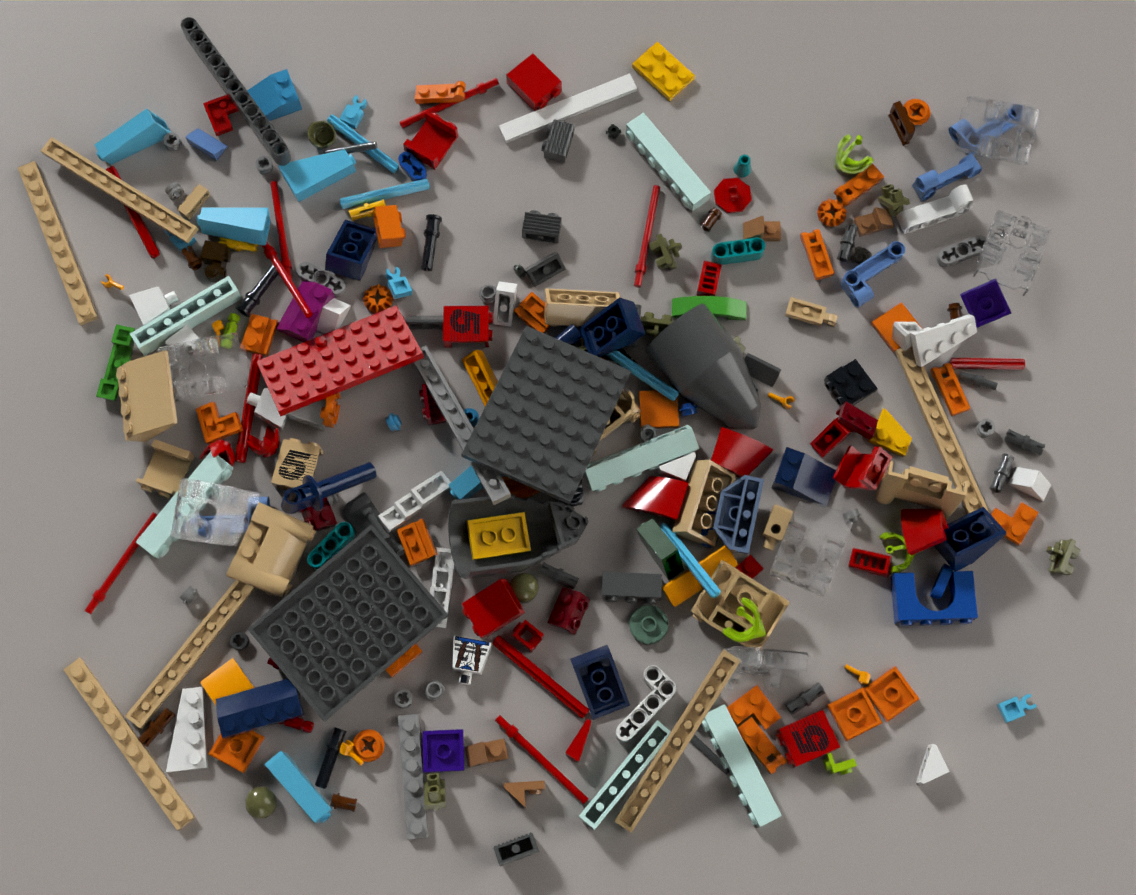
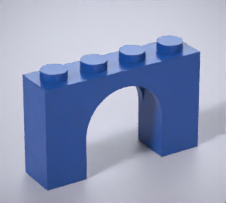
M973 571L952 572L949 579L950 602L947 608L941 611L929 610L919 602L916 595L914 573H894L890 577L894 623H901V626H912L913 623L928 626L933 625L932 622H940V625H950L954 621H960V624H971L973 620L978 618Z

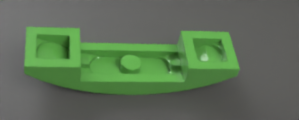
M688 296L672 299V317L679 318L692 308L705 304L716 317H727V320H746V301L718 296Z
M116 324L111 341L113 343L104 379L101 378L96 397L116 401L119 395V384L116 377L117 368L131 361L134 340L130 333L135 331V328Z

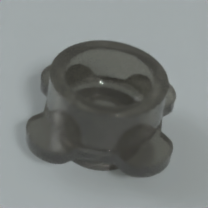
M858 246L855 248V253L850 257L852 263L856 262L860 265L872 257V254L867 249Z

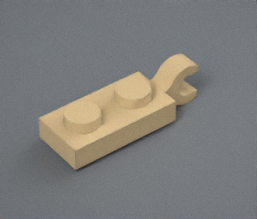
M793 297L790 298L785 314L786 317L820 327L822 322L828 326L835 327L838 318L835 314L826 313L827 307Z

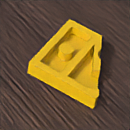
M883 408L878 418L874 437L868 442L904 457L912 438L894 417Z

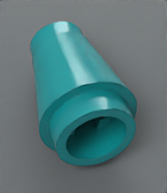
M741 155L734 165L733 170L738 177H746L751 173V162L748 155Z

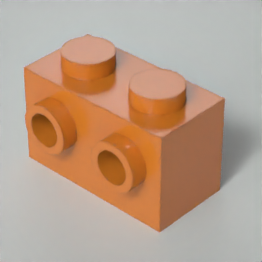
M397 205L375 207L373 220L379 248L402 246L406 234L405 229L401 228L402 215L401 212H398Z

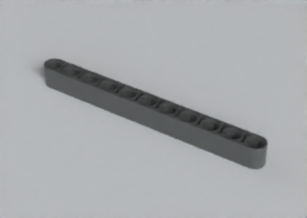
M192 17L184 18L181 21V28L187 41L274 161L281 166L287 165L291 161V155L286 143L197 21Z

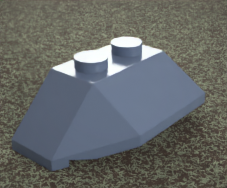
M744 475L721 491L713 529L731 551L749 554L764 479Z

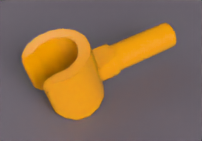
M108 274L105 277L109 281L106 283L101 281L105 288L114 286L120 290L124 289V286L113 281Z
M219 319L212 323V327L217 336L218 347H221L222 337L220 331L225 329Z
M770 392L768 394V397L782 403L784 409L792 407L787 404L786 400L795 402L792 396L783 398Z
M848 664L845 665L844 668L859 676V683L869 684L870 674L868 672L856 670Z
M346 740L345 743L342 742L340 753L352 757L361 766L364 762L352 751L354 743L350 740Z

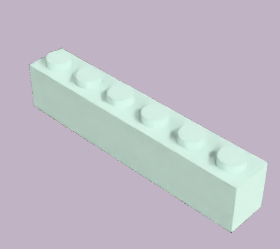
M644 112L626 124L625 134L628 140L636 144L639 153L646 156L649 165L652 168H656L660 178L663 181H667L671 191L681 198V202L686 208L693 212L709 201L710 190Z
M227 276L133 331L130 335L139 350L146 356L165 345L166 340L185 325L192 329L243 298L231 278Z
M686 425L589 463L584 475L592 491H602L606 489V485L622 483L624 478L629 476L631 478L637 477L644 470H655L662 463H668L682 455L691 454L699 449L692 427Z
M210 451L137 539L136 543L158 559L165 556L172 542L177 541L182 535V530L189 526L190 519L198 511L205 508L207 500L211 495L213 496L218 492L220 484L231 476L234 468L219 456L213 458Z
M724 704L708 712L701 724L705 732L709 731L712 737L710 742L714 750H719L722 756L719 759L723 768L729 769L731 774L729 780L734 788H738L740 792L738 797L742 805L747 806L750 811L748 817L752 825L756 824L757 827H761L781 817L782 815L726 705Z
M657 720L582 811L579 818L595 830L655 757L671 731Z

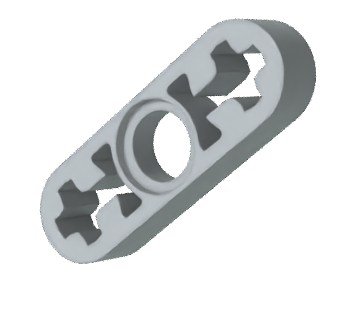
M981 235L942 249L937 256V262L942 267L957 264L984 253L989 242L986 237ZM977 242H978L979 244H981V243L983 244L982 247H980V246L974 247ZM958 248H965L967 255L959 254ZM952 253H953V256H951L948 261H947V259H943V258H942L943 255H945L946 257H948V256L952 255Z
M302 262L298 265L297 273L301 280L317 283V278L323 275L327 277V280L321 285L332 289L335 297H342L346 293L347 288L342 279L309 262ZM307 268H308V270H309V272H310L311 274L305 273V274L303 275L302 270H307ZM332 285L337 286V287L340 285V286H341V290H340V289H337V290L335 291V289H334V287H333Z

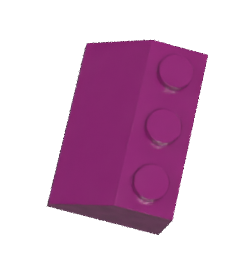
M301 282L298 288L299 293L313 315L310 318H306L293 297L276 327L277 331L301 342L314 338L322 307L335 298L332 289L316 282Z

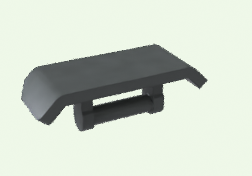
M365 492L346 504L343 512L358 534H361L372 524L399 557L405 553L403 546L393 532L388 534L377 520V516L380 513Z

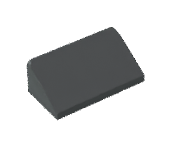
M554 252L524 270L532 285L536 287L566 270L559 254Z
M407 316L405 320L409 329H443V316Z
M747 353L745 362L751 377L773 387L781 369Z

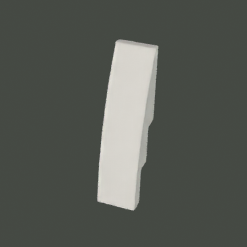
M442 471L436 473L411 489L409 494L396 501L391 508L378 515L377 520L389 534L449 490L451 482Z
M437 547L438 555L435 557L430 594L448 614L455 565L451 549ZM448 617L436 627L446 628Z

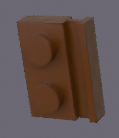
M898 101L893 103L890 110L891 114L888 116L904 146L910 143L909 140L912 139L915 133V126L908 118L906 107L902 106L901 102Z

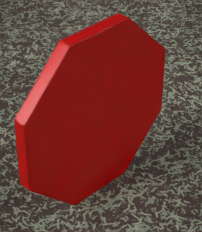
M739 178L723 179L714 189L715 204L727 213L743 212L752 201L750 186Z

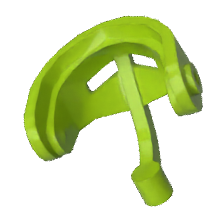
M848 134L838 144L834 168L849 174L860 173L867 169L874 160L869 156L861 161H854L848 157L852 149L857 145H861L863 140L861 135H857L855 141L844 152L843 148L852 138Z
M885 532L879 536L880 540L897 539L905 544L904 536L895 532ZM906 544L895 547L887 546L886 552L893 554L894 551L907 549ZM907 551L905 562L891 567L890 574L901 573V571L907 569L916 554L911 556Z
M743 597L741 599L742 604L753 613L754 618L746 613L745 608L742 606L738 607L737 615L745 617L753 626L741 633L731 627L724 628L722 631L728 638L737 642H745L766 635L755 603Z

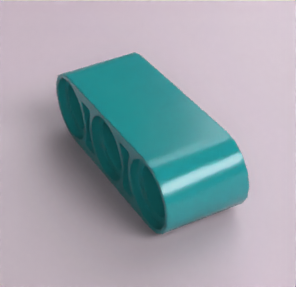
M750 238L717 243L712 248L711 261L726 265L759 260L763 256L765 242L761 238ZM752 247H758L760 251H754ZM738 249L742 253L737 254L734 252V250ZM716 252H721L724 255L718 256L716 255Z
M348 522L339 523L309 553L307 561L312 569L317 571L355 538V531ZM343 529L350 530L347 536L340 535ZM336 543L335 549L327 550L328 544ZM316 557H322L320 564H313V560Z

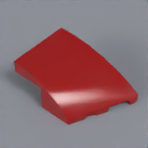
M721 427L711 461L735 474L737 478H741L744 475L749 476L772 453L773 449L753 438Z
M650 476L622 504V507L638 513L641 511L677 521L688 483L666 477Z
M901 510L903 536L907 551L911 556L947 540L944 529H947L948 526L942 510Z

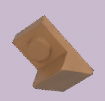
M875 207L872 213L855 217L853 220L854 224L859 227L857 230L859 237L894 228L893 220L887 209Z
M760 216L744 222L743 239L761 238L763 241H780V221H764V216Z
M504 738L485 743L483 741L465 747L468 767L508 759Z
M545 781L504 783V789L526 808L525 791H529V795L541 794V790H545Z

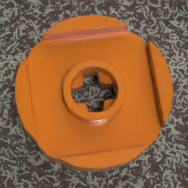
M340 392L324 399L326 404L325 407L321 408L320 418L323 419L325 427L334 428V425L337 423L340 411L337 399H341Z

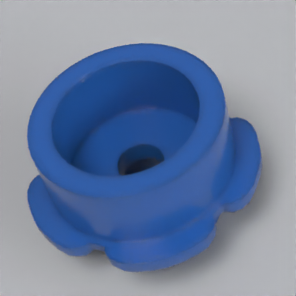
M693 402L682 405L683 409L679 410L682 412V416L696 414L698 406H694Z

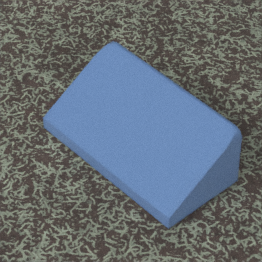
M199 128L185 137L190 145L216 161L228 147Z

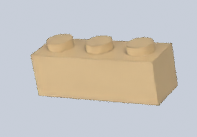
M200 184L194 187L193 192L178 207L180 215L190 220L210 196L208 189Z

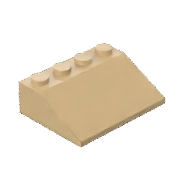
M161 351L126 362L117 368L116 377L119 384L121 414L124 424L123 432L125 433L126 441L147 442L177 424L168 351Z

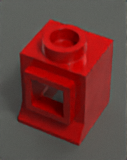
M524 620L523 623L519 622L513 629V638L531 652L534 651L544 638V634L527 620ZM526 630L534 635L529 642L521 638Z

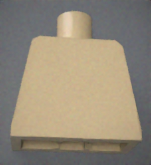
M776 504L772 506L762 536L766 537L763 548L773 551L776 542L782 541L793 514L792 510ZM773 526L778 528L777 534L771 531Z

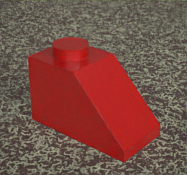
M838 417L810 443L822 458L853 432L850 428L837 421Z

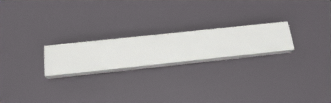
M629 73L499 125V130L505 142L508 143L546 128L548 125H552L554 119L563 121L636 92L637 87Z

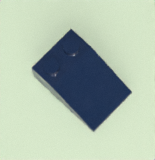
M344 220L326 253L325 270L360 281L366 271L378 239L376 229Z
M620 297L579 327L588 353L598 357L628 346L646 334L635 303Z
M786 447L771 488L827 507L835 483L833 476L836 470L803 452Z
M982 507L947 524L948 528L944 529L947 540L934 545V547L956 572L974 563L1006 535V531Z
M608 645L570 659L593 720L630 706Z

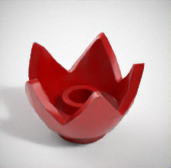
M268 426L263 441L253 435H248L249 441L246 443L257 455H262L263 458H266L277 452L280 442L278 428L274 432Z
M216 440V442L208 445L199 457L203 459L211 451L213 458L219 456L231 466L235 462V455L231 444L224 440Z

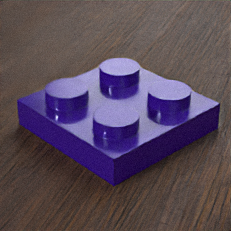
M993 279L960 294L969 315L975 317L976 328L1012 314L997 279Z
M463 729L423 731L424 773L465 771Z

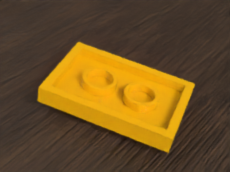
M658 42L632 63V68L669 101L695 79V75Z
M525 512L466 521L472 560L531 551Z

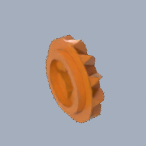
M911 99L903 105L906 107L910 122H913L914 126H921L925 122L927 123L931 111L926 102L920 99ZM919 110L918 115L912 116L913 111Z
M829 198L818 207V218L826 226H839L846 219L847 209H845L844 203H840L838 199L831 200ZM830 207L833 208V211H837L834 218L831 213H828Z
M377 284L365 290L363 302L369 311L378 313L391 307L393 296L386 286ZM379 292L380 297H383V299H379L377 305L373 297H376Z
M363 730L353 740V752L363 762H373L379 759L384 752V739L375 730ZM363 739L369 743L376 740L372 745L374 753L368 749L364 750L365 742Z

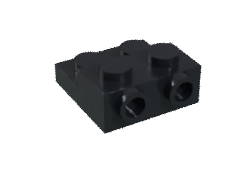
M856 359L843 367H839L824 379L825 387L829 392H833L836 396V402L840 407L846 401L854 406L878 389Z

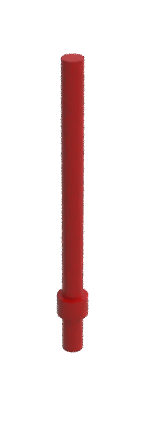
M494 78L486 83L481 82L475 88L464 92V100L477 94H484L488 89L499 85L498 79ZM459 102L439 103L400 121V126L404 128L426 118V111L432 114L437 113Z
M272 181L270 186L282 259L281 264L292 280V263L288 255L278 183Z
M658 185L653 186L639 261L635 267L636 277L634 286L637 288L641 287L643 275L646 274L647 266L645 264L660 192V186Z
M267 241L266 245H261L265 256L273 263L305 317L310 318L313 313L276 256L277 252L274 247L270 246Z
M153 512L100 589H96L92 595L93 599L84 611L92 614L97 605L103 602L106 597L105 594L139 547V544L136 543L137 539L156 518V513Z
M501 715L495 719V722L506 731L505 734L510 739L513 738L582 804L589 799L518 732L519 729L517 727L511 726Z

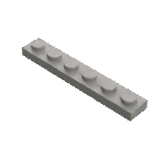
M419 714L398 716L407 840L429 838L427 812L425 810Z

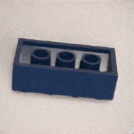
M288 678L216 699L217 719L221 736L225 739L305 716L299 691Z

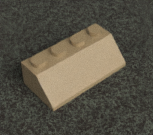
M545 288V324L553 327L559 325L570 326L571 324L575 327L582 326L620 297L619 292Z
M711 460L694 461L687 482L686 493L672 532L684 539L715 547L718 535L714 529L709 530L707 536H702L701 531L702 529L713 528L715 515H710L707 512H717L721 491L734 483L736 475Z

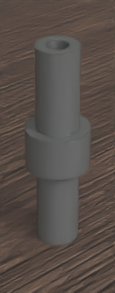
M961 371L959 379L972 382L973 385L978 387L984 386L996 390L998 383L984 379V376L978 374L975 376Z

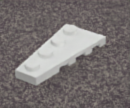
M968 314L952 319L949 323H940L936 327H927L920 332H911L910 337L916 365L923 367L977 333L975 317Z
M203 687L182 689L166 773L208 768L205 694Z

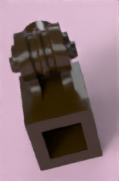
M205 240L200 258L204 264L209 265L205 268V275L208 280L216 283L226 277V265L231 260V251L227 244Z

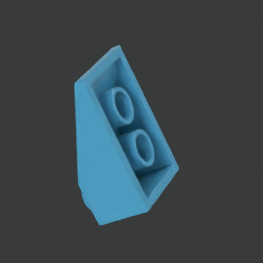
M287 69L269 75L247 90L269 121L302 110Z

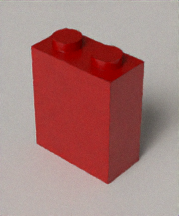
M533 53L506 74L507 84L534 111L544 108L549 100L559 96L562 91V81Z
M506 579L497 580L461 603L464 607V615L467 619L471 620L474 625L472 629L480 638L489 637L525 614L524 609Z

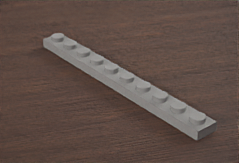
M427 346L420 348L424 358L413 363L424 383H426L430 394L461 449L464 450L474 428ZM468 460L493 505L511 497V493L499 473Z

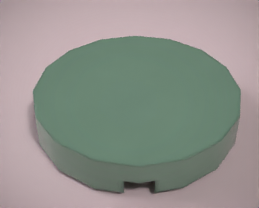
M643 605L637 608L631 615L629 621L630 632L640 643L646 645L658 643L666 636L668 618L659 607Z

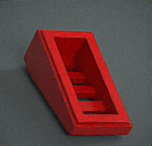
M704 261L696 296L716 295L722 264ZM706 267L716 268L717 272L707 270ZM705 273L716 275V277L706 276ZM703 280H711L714 281V283L705 282ZM702 285L713 287V289L704 288Z
M853 548L848 567L888 578L892 556ZM858 554L861 555L860 564H856ZM867 556L869 557L867 566H864L865 558ZM877 559L875 568H872L873 560ZM881 561L885 562L883 570L880 569Z
M586 719L565 752V755L577 763L581 759L591 727V720Z

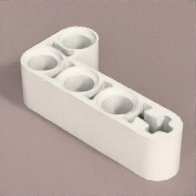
M966 184L960 185L953 189L949 196L904 210L896 218L903 233L906 234L967 213L972 207L974 199Z
M655 665L648 666L643 673V680L652 689V692L616 728L615 735L620 742H629L676 692L675 683ZM655 671L658 678L656 680L648 679L647 672ZM669 685L672 688V693L669 695L664 694L661 687ZM655 699L658 702V707L656 709L649 708L647 701ZM641 713L644 716V722L636 723L633 720L634 714ZM629 721L633 726L628 732L629 737H621L620 729L625 730L629 726V723H627Z

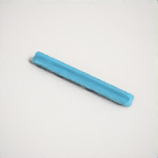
M331 114L327 118V122L355 145L369 142L335 115ZM378 148L365 151L392 173L399 169V164Z
M422 179L341 198L340 204L342 209L365 203L381 201L382 199L385 200L428 190L430 186L427 179Z
M618 350L605 355L621 367L630 370L633 375L671 401H675L678 397L679 392Z
M662 523L659 527L676 546L683 563L711 598L718 597L721 590L678 536L672 532L671 527L667 523Z

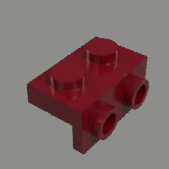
M426 383L422 384L423 390H419L421 402L424 401L425 408H422L423 419H427L428 425L445 423L446 420L430 394Z
M847 401L836 411V415L839 416L837 420L839 423L868 440L874 437L878 423L877 419Z
M327 497L323 498V509L320 511L314 510L311 506L300 510L304 522L313 525V530L315 531L334 527L337 524Z
M562 587L547 623L575 635L581 625L584 613L589 607L590 599L582 592Z

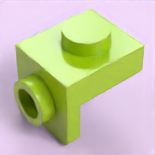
M831 752L824 755L823 764L826 771H829L830 774L840 772L841 775L853 772L852 768L857 766L854 758L835 764Z

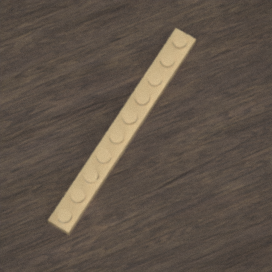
M53 137L40 150L48 158L188 244L199 230L194 224Z
M33 161L18 167L78 323L82 326L99 319L37 163Z
M913 347L906 351L902 348L897 349L895 354L954 487H959V491H962L964 483L969 482L966 497L962 501L966 514L982 507L988 511L924 366L916 365Z
M235 580L125 717L137 727L143 729L256 588Z
M722 650L614 822L629 832H633L741 662L740 659L726 650Z
M78 658L66 667L64 672L176 830L182 829L196 818L147 748L138 740L137 734L84 660Z

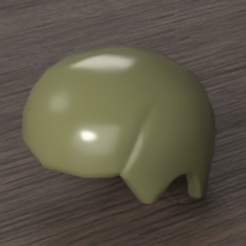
M324 120L314 121L308 127L307 136L313 146L323 149L332 146L336 139V132L328 122Z
M517 574L509 583L520 603L532 601L539 591L538 580L532 574Z
M255 787L249 791L245 799L247 812L257 819L267 818L273 814L277 806L275 794L267 787Z

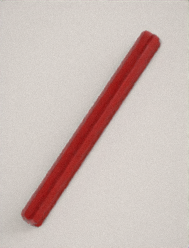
M114 166L106 169V171L121 179ZM124 205L150 257H158L160 252L140 214Z
M261 354L252 355L241 419L243 431L239 432L235 461L239 463H245L247 458L248 445L246 442L249 441L248 435L251 434L255 406L248 404L247 399L250 393L257 395L261 371L256 361L263 359Z
M497 636L494 639L493 646L579 717L584 718L587 715L589 708L504 638Z

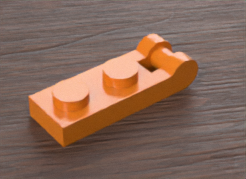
M457 81L455 84L416 85L415 102L416 104L462 102L465 97L466 84L463 81Z
M871 164L847 183L838 187L834 194L843 200L842 203L845 206H848L880 183L885 176L874 164Z
M815 229L811 233H800L801 242L804 245L815 281L832 277L834 271L820 230Z
M948 362L943 364L942 367L938 368L936 366L931 368V375L937 383L951 417L969 411L970 406L951 364ZM945 373V374L947 375V377H946V378H943V377H942V374Z
M752 717L737 728L743 741L771 775L776 772L777 767L787 763L784 756L777 750ZM770 754L775 758L772 762L767 760Z

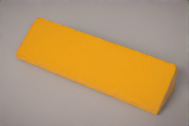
M475 349L465 356L462 361L484 406H486L498 380L484 352Z
M726 545L699 562L710 578L721 560L733 567L738 566L735 557ZM688 569L664 585L662 589L667 600L673 607H676L702 590L703 587Z

